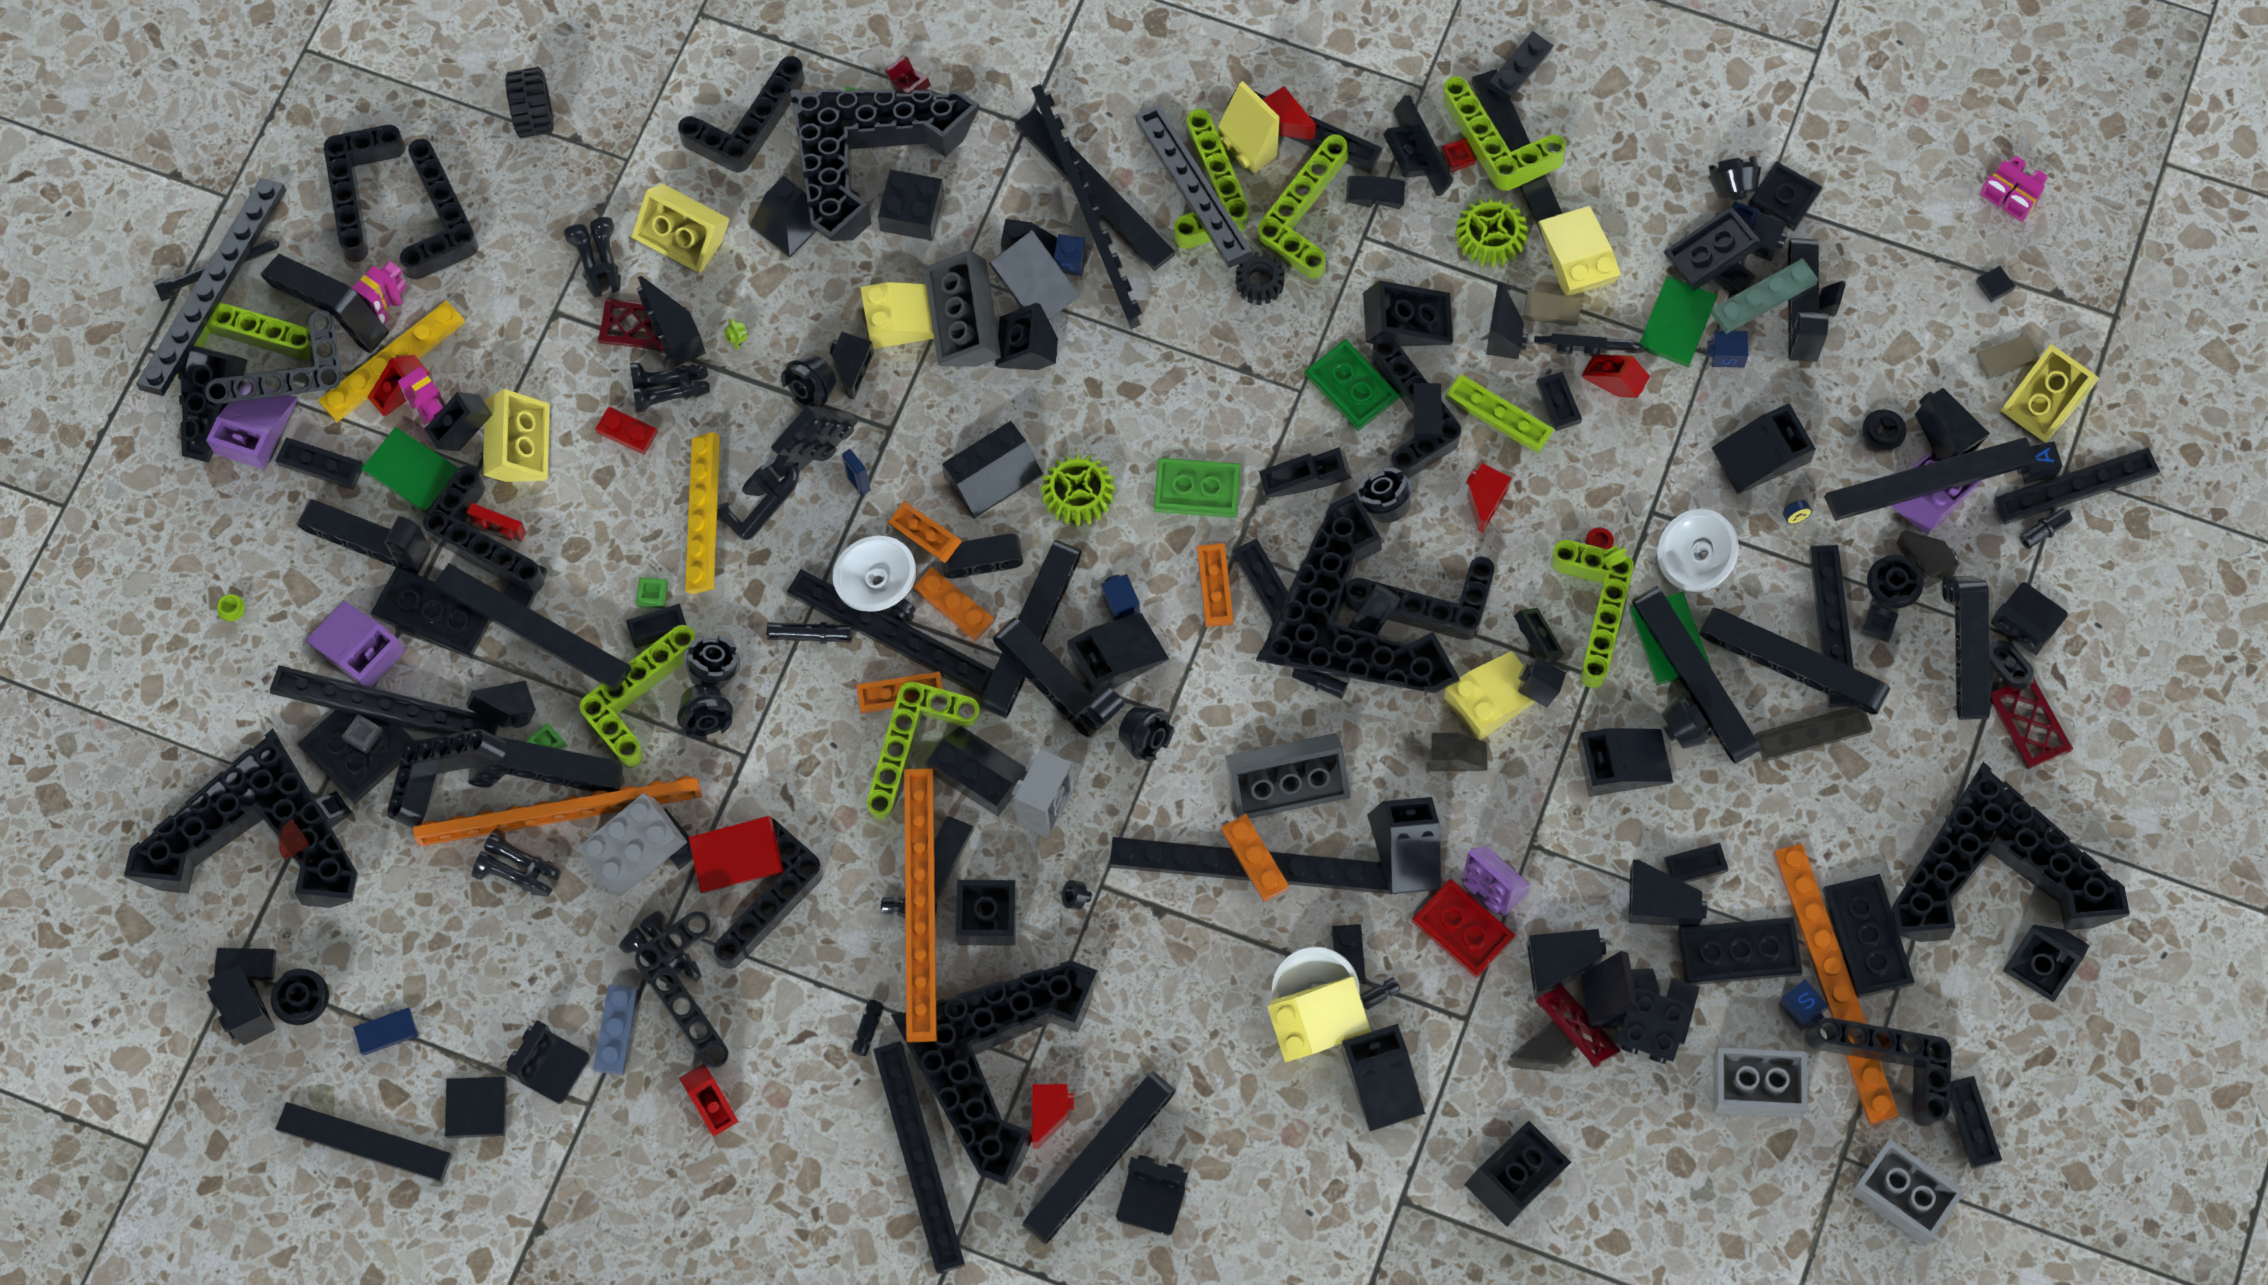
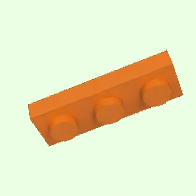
M905 501L887 522L892 528L943 563L947 562L962 542L957 536Z
M1225 543L1198 545L1197 555L1205 627L1233 625Z
M932 567L913 586V590L975 642L994 623V618Z
M940 671L856 684L860 713L865 714L894 709L899 690L907 682H917L943 689ZM909 691L905 694L904 699L909 703H914L919 699L920 695L915 691ZM938 698L935 699L932 703L941 702L945 700Z
M1246 814L1221 827L1222 834L1263 903L1289 889L1288 883Z

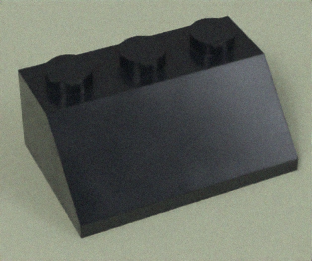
M1012 421L1007 422L942 463L944 478L974 519L1043 476V472L1027 441Z
M959 726L945 736L926 761L928 769L933 768V775L998 817L1013 798L1012 792L1018 780L1023 781L1028 773L1025 770V766L962 726Z

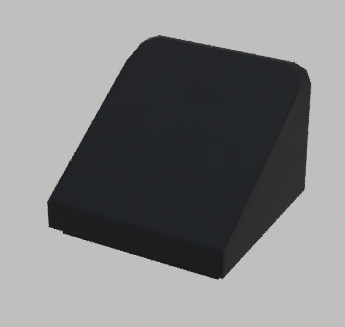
M1838 281L1821 289L1819 313H1827L1828 316L1832 317L1836 316L1845 289V281Z
M337 791L315 799L331 828L352 813Z

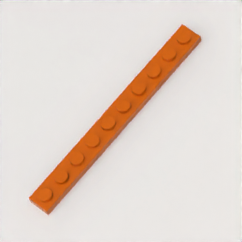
M933 768L904 769L907 1042L937 1041Z
M683 776L677 778L676 781L668 783L654 781L645 787L625 786L616 792L597 791L592 793L591 796L581 798L579 796H568L563 801L552 803L550 801H539L534 806H511L506 811L500 812L482 811L477 816L471 817L453 816L448 821L443 822L429 820L422 822L420 826H414L413 833L415 840L421 847L490 835L495 828L507 832L621 812L643 793L655 798L660 805L703 797L698 777Z
M1803 843L1775 850L1774 857L1822 994L1828 1005L1827 1008L1831 1018L1867 1024ZM1848 1033L1849 1040L1854 1044L1853 1037ZM1844 1055L1868 1124L1873 1125L1897 1118L1899 1113L1880 1061Z

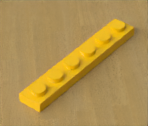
M446 300L341 381L336 388L331 389L319 398V404L336 423L368 399V395L391 358L414 354L418 359L461 327L465 323L463 317Z
M715 432L693 437L691 443L685 592L692 595L714 589L720 435Z

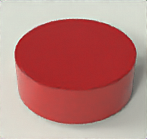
M1602 527L1591 529L1585 540L1587 545L1607 550L1612 548L1614 543L1612 533Z

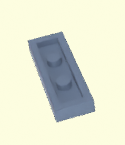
M608 984L593 1067L595 1072L624 1075L639 992L637 988Z

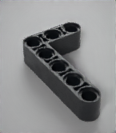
M787 56L780 61L732 135L697 117L686 116L682 118L678 124V131L683 146L733 172L745 171L792 103L790 89H801L803 86L805 75L801 60L794 56ZM792 71H795V72H796L795 74H792V75H789V74H788L789 72H792ZM776 92H783L780 95H773ZM765 112H768V113H769V114L766 115V116H761V115H760V114L765 113ZM690 131H696V133L692 135L687 134ZM749 133H755L752 137L746 136ZM715 142L719 143L716 146H709L710 144ZM735 154H742L740 157H732Z
M383 125L333 135L326 139L324 143V154L338 239L346 258L351 262H360L368 255V243L355 166L394 159L404 153L406 145L399 129L394 125ZM364 145H369L367 148L360 149ZM343 150L338 154H334L336 151ZM347 173L343 177H338L340 174ZM350 196L348 200L341 201L343 198ZM349 220H354L350 224H345ZM358 243L356 247L349 248L352 244Z
M421 138L411 142L408 152L444 227V231L404 248L400 253V262L406 275L415 280L422 279L463 261L478 251V242L431 143ZM421 154H427L424 157H419ZM437 175L435 178L429 179L430 176ZM442 196H448L444 200H439ZM454 217H459V218H458L457 220H455V221H452V222L449 221L450 219H452V218H454ZM463 239H469L465 243H459ZM438 250H444L440 254H434ZM416 260L419 261V262H418L417 264H415V265H409V264H410L411 262H413V261H416Z
M1790 238L1788 244V266L1803 258L1818 278L1816 285L1788 300L1789 361L1817 362L1827 337L1829 322L1827 313H1819L1818 239Z
M279 253L260 273L261 277L273 288L319 310L329 312L353 341L367 353L371 354L389 334L387 328L362 298L343 282Z
M314 310L306 317L305 325L311 366L212 378L204 383L202 388L203 396L211 403L221 404L336 388L341 382L342 375L332 315L325 310ZM319 314L323 315L326 319V326L322 330H317L313 326V319ZM321 342H326L330 347L329 355L322 358L317 353V346ZM326 369H330L334 374L333 381L328 385L321 381V373ZM301 372L306 376L307 380L305 386L297 388L293 383V378L297 373ZM270 376H275L279 381L278 388L273 392L268 391L265 386V382ZM244 379L248 380L251 384V391L247 395H241L237 389L238 383ZM215 383H219L223 387V395L218 399L212 398L209 393L210 387Z
M1378 337L1373 343L1372 361L1386 381L1397 391L1402 402L1414 416L1413 395L1410 393L1413 391V383L1428 382L1393 337ZM1386 349L1391 353L1383 355L1378 351ZM1397 370L1405 371L1407 374L1397 375L1394 372ZM1443 401L1442 431L1443 433L1450 432L1454 437L1446 438L1442 435V438H1412L1396 448L1391 455L1390 467L1401 470L1402 474L1408 479L1451 453L1459 445L1461 426ZM1422 446H1427L1430 449H1432V451L1423 452L1419 448ZM1400 460L1407 461L1409 465L1402 467L1399 466L1397 462Z
M464 466L459 468L423 519V526L429 537L441 547L526 592L535 593L539 591L545 583V578L535 561L463 523L468 516L467 511L471 503L477 504L483 495L485 485L474 467ZM474 480L471 485L465 486L467 482ZM459 502L457 506L449 508L453 503ZM443 524L440 529L434 530L436 526ZM466 536L463 541L456 542L460 537ZM488 549L486 553L479 555L481 550ZM511 561L508 566L501 567L504 562ZM534 573L531 578L524 579L527 574Z
M310 499L296 523L300 529L311 535L393 567L398 566L415 574H419L431 551L420 526L412 520L401 516L397 517L392 528L389 529L325 503Z
M1480 556L1471 561L1459 604L1364 578H1355L1349 581L1346 587L1345 602L1351 610L1358 612L1375 585L1378 584L1401 598L1388 620L1462 640H1470L1479 631L1495 566L1487 557ZM1476 570H1484L1488 575L1480 577L1474 572ZM1355 591H1361L1365 594V596L1362 598H1355L1352 596L1351 593ZM1469 595H1477L1481 600L1472 602L1467 597ZM1414 605L1419 611L1411 613L1407 611L1406 607ZM1443 613L1447 618L1438 620L1433 614ZM1462 620H1469L1474 625L1465 627L1460 622Z
M1946 576L1942 580L1943 599L1945 602L1955 606L1957 717L1959 720L1989 719L1990 643L1988 584L1986 580L1975 576Z
M1012 618L993 636V642L998 649L1085 737L1092 736L1124 706V701L1119 694L1109 687H1106L1094 697L1020 620Z
M476 729L410 742L405 747L401 756L387 809V816L389 819L411 828L420 826L427 812L436 774L496 764L505 755L507 749L506 741L482 729Z
M500 737L507 743L504 757L496 764L470 768L468 783L476 787H491L507 774L591 792L607 791L610 793L619 791L621 787L623 764L611 759Z
M773 818L772 822L782 866L786 870L715 943L714 952L719 964L727 969L739 966L815 888L823 877V870L818 857ZM786 847L795 848V852L790 856L781 854L782 850ZM807 865L816 867L812 874L802 873L803 868ZM786 886L796 887L793 894H782V890ZM768 906L776 908L774 914L770 916L762 914L763 909ZM746 927L756 928L752 936L746 937L742 935V931ZM726 948L736 949L731 957L721 956Z
M694 911L641 946L636 952L635 964L701 1061L708 1068L718 1069L726 1063L728 1049L668 963L708 934L710 929L709 917L701 911ZM694 918H699L705 923V929L700 933H694L689 929L688 924ZM669 935H676L681 940V945L675 950L668 949L664 944L665 938ZM650 951L656 955L657 961L654 965L644 966L640 962V956L644 952ZM667 975L672 978L673 987L664 991L659 989L656 981L660 976ZM679 999L686 1000L690 1005V1010L684 1015L677 1014L673 1009V1004ZM700 1023L706 1027L707 1033L703 1038L696 1039L691 1035L690 1027L693 1024ZM712 1047H717L723 1052V1059L718 1063L710 1062L707 1058V1051Z
M1824 1018L1809 1026L1806 1030V1041L1813 1049L1914 1067L1912 1113L1918 1124L1930 1126L1949 1115L1952 1051L1950 1044L1944 1038L1835 1018ZM1820 1029L1825 1031L1827 1039L1822 1036ZM1848 1033L1853 1037L1854 1044L1849 1040ZM1875 1038L1880 1041L1881 1048L1877 1046ZM1903 1043L1907 1046L1908 1053L1904 1050ZM1930 1048L1934 1050L1935 1058L1932 1056ZM1929 1076L1933 1079L1935 1087L1930 1083ZM1928 1105L1932 1107L1934 1116L1930 1113Z

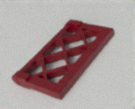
M606 298L598 338L599 343L663 351L660 341H657L658 336L656 334L653 336L646 327L650 323V318L648 317L642 322L635 313L637 310L645 311L641 302ZM614 308L628 309V311L617 318L612 315ZM632 314L639 324L626 332L619 322ZM617 325L624 335H609V329ZM642 328L650 336L649 339L630 337Z
M2034 676L2033 682L2029 687L2036 701L2020 696L2021 690L2012 689L2009 686L1990 693V701L2028 770L2056 757L2070 753L2074 749ZM2010 697L2015 699L2011 712L2006 710L2001 701L2002 698ZM2018 701L2034 706L2030 719L2014 714ZM2037 707L2042 709L2050 726L2033 720ZM2012 718L2028 723L2024 737L2020 736ZM2031 725L2048 730L2044 744L2027 738ZM2051 732L2056 734L2061 743L2060 746L2052 747L2047 745ZM2025 743L2042 748L2041 753L2032 757Z
M1563 985L1539 996L1535 1001L1590 1061L1589 1063L1593 1068L1600 1066L1621 1051L1600 1027L1597 1029L1589 1027L1586 1011ZM1564 1011L1571 1014L1572 1019L1565 1017ZM1583 1033L1591 1036L1592 1042L1585 1039Z

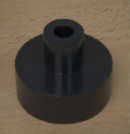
M1068 880L1062 890V903L1065 908L1079 910L1084 906L1085 902L1089 903L1091 901L1092 893L1087 891L1084 882Z

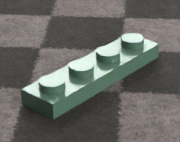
M1802 258L1713 307L1711 314L1725 334L1816 285L1818 278Z

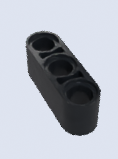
M1004 534L962 541L947 562H942L943 574L946 578L954 579L1020 567L1024 563L1020 538L1017 534Z

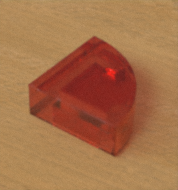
M290 820L284 826L278 840L279 851L284 860L309 845L293 820Z

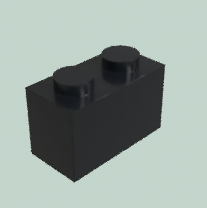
M457 392L424 429L437 449L460 451L487 422L492 413L479 394Z

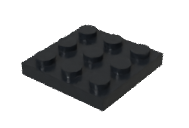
M335 710L297 745L356 804L399 766L405 747L414 740L400 725L364 717L383 730L366 754L342 738V735L357 715Z

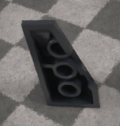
M193 346L178 371V379L181 380L179 405H182L183 420L180 423L182 456L210 462L213 451L206 440L218 415L228 403L217 404L207 401L202 393L203 385L212 378L243 375L247 359ZM241 380L237 385L238 391L241 388L243 380ZM215 383L210 387V396L218 399L223 395L221 384Z

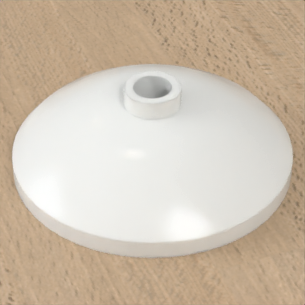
M1708 509L1686 511L1673 519L1661 535L1657 551L1659 567L1665 578L1682 590L1689 592L1709 590L1723 582L1734 568L1739 551L1738 538L1731 523L1719 513ZM1708 551V556L1702 559V554Z
M870 536L854 542L842 552L833 570L834 587L841 600L854 609L868 612L884 610L900 602L911 590L916 577V564L910 550L899 540L887 536ZM878 581H883L882 583L875 585Z
M1307 947L1292 953L1280 964L1273 978L1272 998L1274 1000L1310 989L1314 983L1324 985L1350 976H1354L1360 994L1359 980L1352 965L1339 953L1324 947Z

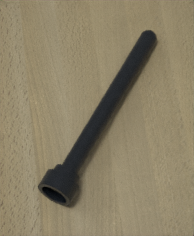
M271 239L254 246L244 262L278 249L280 246L279 241ZM207 266L173 280L161 278L153 281L161 301L172 298L171 295L176 293L175 290L197 282Z

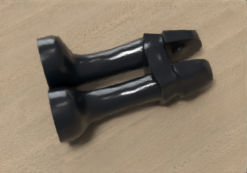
M600 217L590 223V230L601 260L600 264L595 262L587 227L583 224L567 227L563 231L565 240L578 250L585 272L583 277L587 281L586 286L594 298L602 297L601 285L597 278L606 275L608 276L607 280L612 293L619 292L621 275L618 274L619 267L615 265L610 247V237L614 232L612 218Z
M630 363L637 413L646 411L651 405L668 400L684 398L686 401L691 397L697 398L710 393L709 382L694 381L704 379L709 375L706 366L690 365L688 367L681 365L679 368L667 371L646 372L640 363ZM679 382L678 386L647 390L650 387Z
M495 828L484 844V851L505 857L527 869L524 873L481 851L476 859L471 876L478 880H483L489 874L496 875L521 887L522 891H530L531 895L549 897L553 889L537 881L539 874H542L551 879L558 880L561 871L549 860L545 862L540 856H532L514 847L506 841L505 833Z
M658 910L646 917L640 923V928L653 939L665 930L664 923L666 918ZM636 927L624 937L618 947L624 953L629 954L637 952L648 941ZM670 936L665 938L664 944L668 949L675 950L678 948ZM650 951L644 952L641 955L650 966L654 965L657 961L656 955ZM683 952L669 962L676 975L684 970L687 976L691 977L696 983L702 977L696 961H692L688 953ZM667 975L659 977L660 981L666 983V988L671 989L673 987L672 978Z

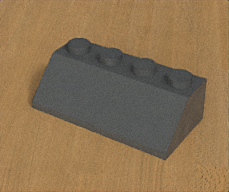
M968 250L924 267L938 365L980 366L1001 358L987 261L972 250Z
M1337 733L1225 756L1229 782L1238 817L1246 814L1250 819L1350 798L1344 751Z

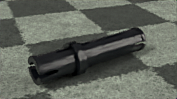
M768 622L766 635L767 640L820 642V644H827V642L852 643L853 629L852 625L827 624V622H821L820 624Z

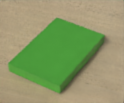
M1158 458L1154 512L1237 518L1241 464Z

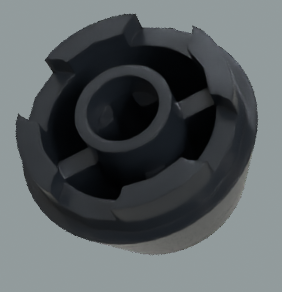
M1756 156L1749 157L1750 162H1744L1739 157L1718 162V168L1714 165L1708 166L1710 176L1707 178L1719 198L1730 197L1731 201L1747 198L1748 193L1758 190L1761 167L1758 166Z
M809 355L790 361L786 369L781 373V383L783 388L788 386L795 396L792 401L803 409L806 406L820 407L826 404L836 385V376L824 359L816 355Z
M1393 467L1382 468L1383 472L1377 473L1372 477L1367 474L1360 481L1358 498L1366 512L1376 521L1391 523L1401 519L1409 511L1412 485L1410 480L1402 474L1401 470Z
M1893 554L1879 559L1871 566L1867 575V586L1873 599L1880 606L1887 609H1899L1910 606L1918 600L1923 591V576L1920 568L1906 559V556Z
M703 635L699 636L690 643L684 654V663L689 678L694 685L712 684L722 689L731 681L740 668V658L736 652L735 644L723 636L718 635L717 639H703Z
M698 684L688 688L682 694L677 722L686 731L688 737L706 740L708 739V734H713L719 730L723 734L729 729L732 724L733 707L718 687L712 684Z
M1688 692L1680 697L1675 696L1661 713L1667 723L1663 727L1671 742L1677 739L1683 749L1707 744L1705 741L1715 736L1712 730L1706 732L1703 728L1708 723L1696 704H1688L1687 700L1691 698Z
M1135 706L1128 711L1121 722L1118 734L1119 740L1135 759H1143L1147 762L1155 761L1157 759L1155 754L1161 747L1167 748L1172 739L1174 727L1170 725L1169 721L1172 717L1166 714L1162 708Z
M301 968L292 969L282 974L283 976L276 982L271 991V1006L276 1016L290 1025H305L317 1020L324 1012L329 1000V989L323 977L315 971Z

